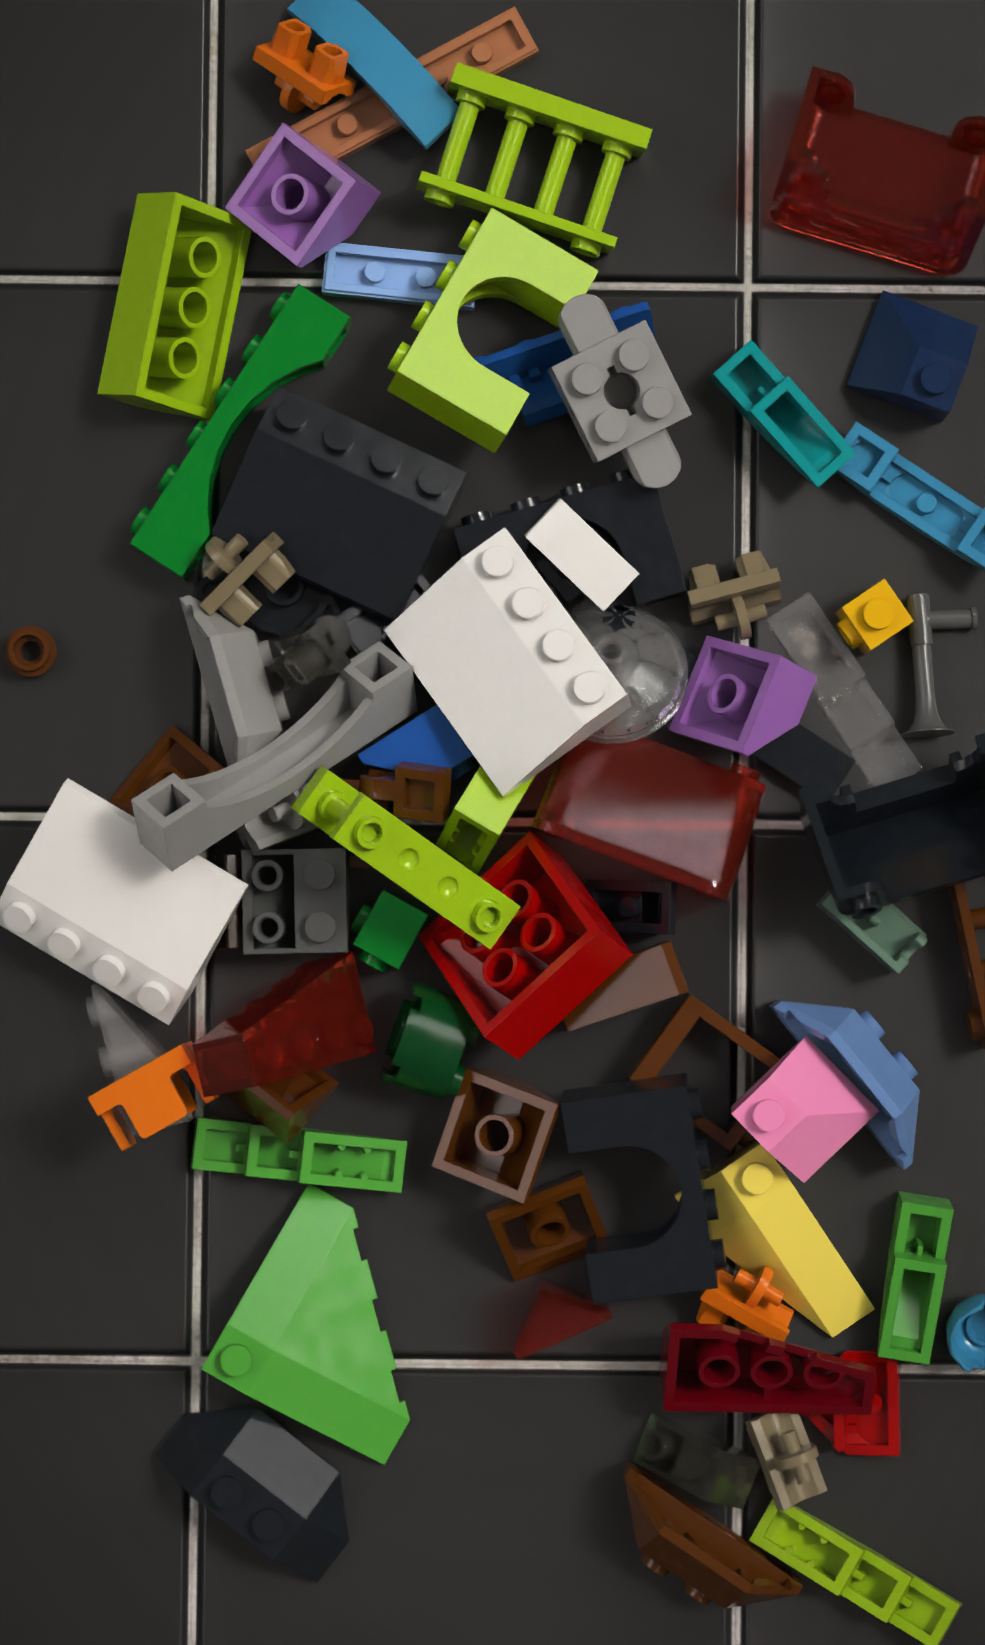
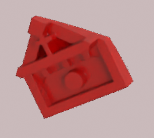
M847 1349L840 1358L875 1367L876 1369L871 1415H801L803 1417L806 1416L834 1444L833 1447L839 1453L843 1450L847 1455L899 1456L901 1454L899 1360L878 1357L877 1349Z

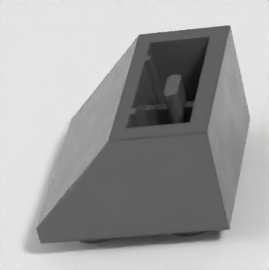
M348 849L263 850L253 854L252 850H241L242 881L248 884L242 897L243 954L351 952Z

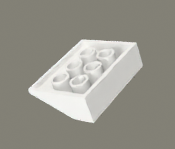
M505 527L462 557L384 630L406 662L413 667V672L503 797L510 794L632 706L625 690Z
M67 778L0 897V926L167 1025H170L196 987L248 884L199 855L174 871H170L140 843L135 817Z

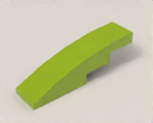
M773 1498L749 1539L755 1545L837 1596L842 1595L883 1622H890L925 1645H940L962 1606L961 1602L801 1508L794 1505L785 1511L777 1510Z

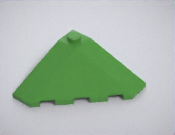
M308 1184L201 1369L262 1404L385 1465L408 1425L410 1415L405 1399L399 1401L391 1371L397 1367L387 1330H380L372 1301L378 1298L368 1259L361 1260L353 1230L359 1228L354 1207L316 1185Z

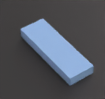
M339 243L325 254L322 295L423 306L427 300L436 305L443 292L435 287L449 260L459 264L464 255ZM475 300L466 304L460 310L474 311Z

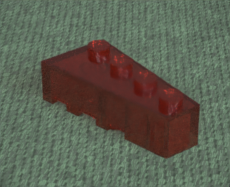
M353 951L303 963L295 969L296 973L294 975L281 979L271 987L272 991L264 997L254 999L245 1005V1010L238 1016L226 1019L193 1043L192 1049L203 1096L209 1097L252 1088L375 1053L374 1029L367 1014Z

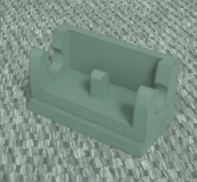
M830 890L816 904L894 974H899L908 965L910 956L918 948H922L928 940L926 938L927 935L893 904L883 906L882 910L876 915L860 920L853 919L851 915L841 914Z

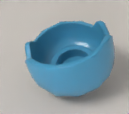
M975 1294L956 1304L946 1323L947 1346L950 1355L961 1369L967 1373L972 1369L985 1370V1294Z

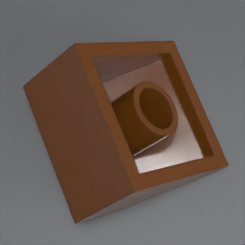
M465 1068L464 1078L459 1092L454 1098L432 1167L522 1204H527L561 1104L534 1086L489 1068Z

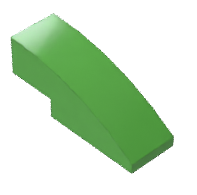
M898 1191L883 1291L877 1348L878 1357L927 1365L930 1363L947 1270L945 1257L954 1212L949 1199Z

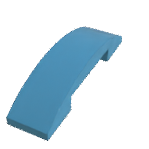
M295 0L287 8L288 13L294 19H299L311 27V36L319 44L325 42L337 44L349 52L347 67L390 109L391 115L426 150L453 125L458 105L403 44L357 0Z
M856 421L844 438L856 454L838 469L836 473L911 528L961 559L985 571V507L984 509L980 508L898 454V448Z

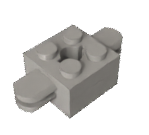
M591 294L574 296L563 305L558 315L559 328L573 356L549 368L547 371L593 463L599 462L620 451L633 478L638 484L646 488L667 486L679 474L681 459L666 427L692 415L646 320L619 333L606 305L600 298Z

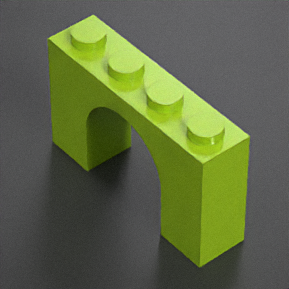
M491 208L483 224L473 219L460 241L458 247L466 251L460 263L457 264L449 260L435 287L443 292L436 305L426 300L411 326V328L419 332L412 346L402 341L387 369L396 374L387 391L495 453L509 432L530 393L484 367L468 353L458 332V311L466 304L477 299L502 298L522 306L559 328L558 315L563 305L574 296L586 294L599 270L501 212Z

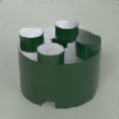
M413 982L409 990L416 996L414 1002L403 999L385 1051L386 1055L393 1057L392 1069L382 1067L380 1080L438 1100H442L445 1094L456 1097L465 1074V1067L460 1066L465 1045L469 1047L474 1046L480 1030L457 996Z

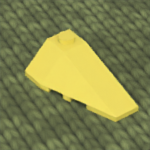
M756 1139L703 1175L705 1189L715 1188L719 1219L710 1221L713 1239L723 1238L726 1257L754 1276L757 1275L763 1265L772 1268L774 1274L770 1285L784 1292L783 1300L832 1338L875 1309L776 1159ZM681 1190L674 1195L678 1202L680 1201Z

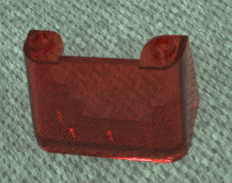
M813 66L771 201L770 215L778 225L788 230L930 273L947 276L962 272L968 264L985 224V117H965L957 122L949 137L853 108L857 91L854 84L840 73Z
M617 717L601 728L600 735L607 736L592 734L557 759L531 829L554 838L567 839L571 844L587 848L665 878L680 886L692 887L691 889L699 894L717 901L727 902L767 789L766 785L758 782L761 772L735 762L732 763L730 770L616 727L614 725Z

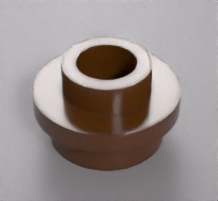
M24 626L15 630L9 636L5 645V657L8 665L16 673L25 677H38L48 672L54 665L57 657V647L53 637L46 630L37 626ZM29 643H37L41 650L40 656L34 661H26L23 657V649Z

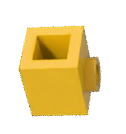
M885 578L835 613L840 620L836 626L841 636L851 649L854 650L858 647L863 655L914 622Z

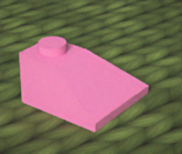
M807 1035L794 1045L731 1106V1114L774 1158L803 1183L879 1112V1109Z

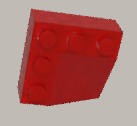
M530 831L480 877L521 906L491 950L442 915L437 917L418 935L484 1038L518 1060L633 955L564 857Z

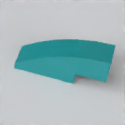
M752 340L745 344L709 377V380L741 415L816 488L820 487L856 454L853 448L789 376L785 378Z

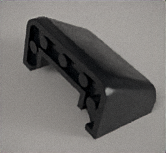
M985 733L975 736L977 749L964 759H962L960 752L957 751L949 754L948 765L855 793H852L850 784L839 787L840 795L838 796L829 794L825 782L799 789L800 820L841 914L851 915L856 920L869 918L879 913L883 906L985 876Z

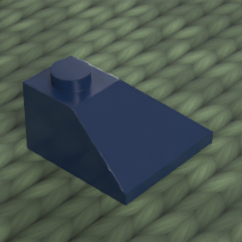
M883 290L846 387L942 422L952 409L966 372L978 326Z

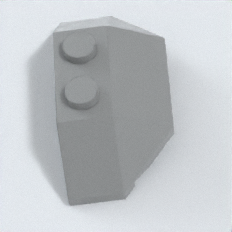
M190 595L180 598V602L227 766H230L262 749L285 732L282 721L291 719L283 690L273 691L268 672L276 670V664L269 641L259 642L257 634L245 625L239 627L219 611L214 612L210 616L200 606L201 601Z

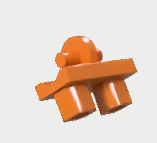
M294 18L279 22L272 41L257 45L252 59L276 75L275 85L282 89L279 99L280 105L291 113H297L306 105L316 110L320 105L326 104L337 94H343L346 97L353 95L357 81L345 74L349 52L337 44L329 42L316 45L314 53L307 49L312 33L311 27Z
M763 1265L756 1276L741 1268L737 1270L734 1276L724 1270H719L718 1288L702 1290L700 1296L702 1301L696 1320L700 1324H725L730 1316L745 1325L742 1330L785 1341L790 1332L788 1326L794 1310L781 1303L785 1293L770 1285L774 1270Z

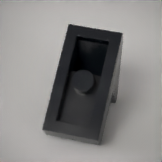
M586 879L585 888L617 932L675 935L677 883Z

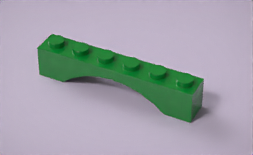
M300 284L296 286L291 295L285 291L278 298L269 315V318L274 320L264 337L258 334L255 335L248 344L241 358V361L246 363L236 380L229 377L223 383L213 401L218 406L217 410L208 423L201 420L195 426L185 444L191 450L180 467L173 463L167 469L157 487L163 493L152 510L145 506L140 511L129 530L130 533L135 535L130 544L137 551L185 582L189 580L206 553L205 544L211 539L214 485L222 458L235 432L251 412L272 395L279 385L284 387L300 377L324 370L353 327L350 316Z

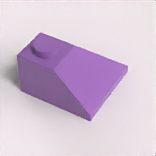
M282 123L225 208L292 263L302 268L353 235L381 192L339 159L289 125Z
M707 635L669 731L749 756L799 724L818 676L780 655Z

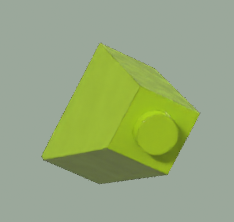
M480 765L451 813L435 845L466 868L478 874L536 775L503 797Z

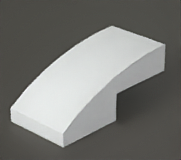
M561 498L524 535L603 612L639 575L619 553Z

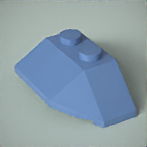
M776 1000L769 1005L770 1009L797 1042L807 1035L879 1109V1112L865 1126L898 1167L903 1170L909 1167L913 1162L920 1094L919 1088L912 1079L918 1073L899 1050L891 1055L879 1039L886 1033L867 1010L859 1015L855 1009L849 1007Z

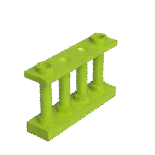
M457 62L447 92L457 95L455 101L459 103L437 175L421 171L416 189L425 192L424 199L437 206L453 208L454 203H458L487 214L491 208H494L522 226L571 242L570 249L576 253L592 258H599L600 252L609 255L614 249L618 237L603 233L602 229L624 161H630L631 156L640 158L647 149L653 129ZM489 106L504 111V118L508 120L486 191L483 192L457 183L456 180L478 112L484 111L485 107ZM536 122L553 128V135L557 138L533 209L507 200L505 196L527 128L533 127ZM583 139L603 145L601 151L605 154L583 225L553 214L576 144H582Z
M322 765L291 807V809L327 833L329 837L490 950L521 908L520 905Z

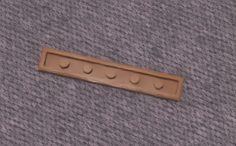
M514 6L417 58V60L447 92L457 62L502 76L539 56V50ZM367 86L353 92V95L344 97L290 126L340 161L404 128L391 115L390 109ZM447 92V94L453 99V101H455L457 95ZM273 136L245 150L252 165L255 164Z

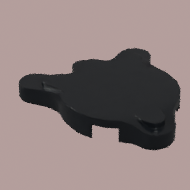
M243 552L239 554L242 560L248 556ZM222 571L214 580L209 579L207 576L200 579L195 586V597L197 600L203 602L229 574ZM254 575L243 584L263 604L247 621L264 634L275 637H295L308 633L324 636L335 633L330 626L331 621L342 613L336 603L335 595L294 576H291L274 594Z

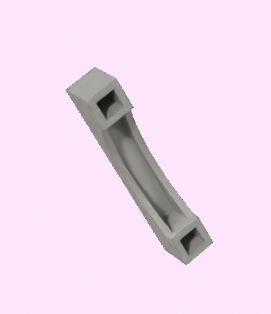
M379 641L341 665L339 677L322 698L292 727L262 749L233 765L203 776L181 779L175 773H172L131 800L140 843L170 871H174L307 784L321 765L326 769H330L417 712L413 667Z

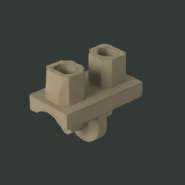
M273 531L242 560L239 554L248 545L247 540L242 535L236 534L228 543L220 538L212 537L205 544L206 552L212 560L202 571L211 580H214L222 571L229 575L200 606L210 616L219 610L226 618L241 627L263 605L243 584L254 575L274 594L296 572L287 558L278 550L284 541Z
M759 550L742 554L735 559V569L738 578L720 582L716 567L711 564L693 567L689 570L690 591H687L692 626L715 621L718 631L736 627L741 640L752 638L750 623L768 618L767 606L782 603L780 594L781 578L777 567L770 569Z
M763 1413L745 1421L746 1430L756 1451L770 1494H772L777 1510L785 1511L807 1498L828 1491L816 1460L819 1456L817 1446L814 1443H810L799 1413Z

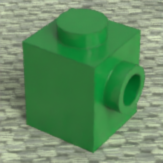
M383 890L374 907L364 903L350 928L351 931L358 934L353 945L362 949L358 959L383 973L386 972L389 965L400 969L429 914Z

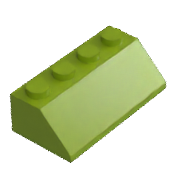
M178 192L137 193L97 392L98 395L135 407L206 421L211 419L217 408L213 401L221 388L252 229L232 213Z

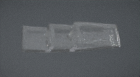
M807 592L766 619L768 626L788 659L818 676L811 696L851 758L856 761L855 764L871 788L923 772V767L895 728V721L867 682L865 672L810 592Z

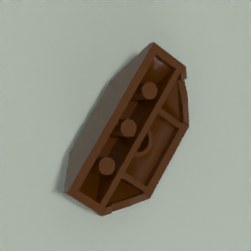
M627 1460L622 1469L638 1550L644 1553L640 1560L648 1568L662 1577H666L669 1572H672L686 1582L683 1590L707 1607H709L712 1601L724 1609L799 1594L803 1584L797 1574L642 1468Z

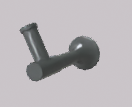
M910 594L906 596L907 612L914 621L908 626L913 656L916 708L913 724L907 732L901 734V737L927 739L952 735L955 733V730L947 728L941 721L935 701L931 646H933L932 630L960 628L976 630L978 625L976 607H969V609L930 611L929 594Z

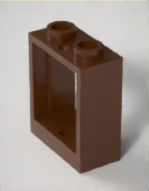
M687 993L627 1076L631 1080L657 1077L699 1017L770 1069L780 1059L693 995ZM703 1116V1119L694 1120L697 1128L730 1152L736 1144L744 1148L753 1138L736 1118L726 1131L705 1116Z

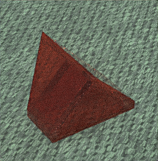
M539 1276L513 1342V1352L517 1361L613 1319L607 1303L593 1305L591 1296Z

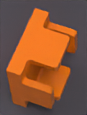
M192 1041L175 1047L87 1097L97 1116L101 1115L122 1152L137 1142L119 1112L120 1105L124 1107L139 1136L143 1139L148 1138L197 1109V1103L181 1077L182 1069L188 1072L205 1104L219 1097L200 1062L201 1057Z

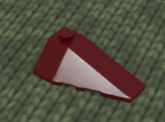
M669 1323L662 1331L659 1374L663 1411L871 1415L876 1382L875 1367L725 1324Z

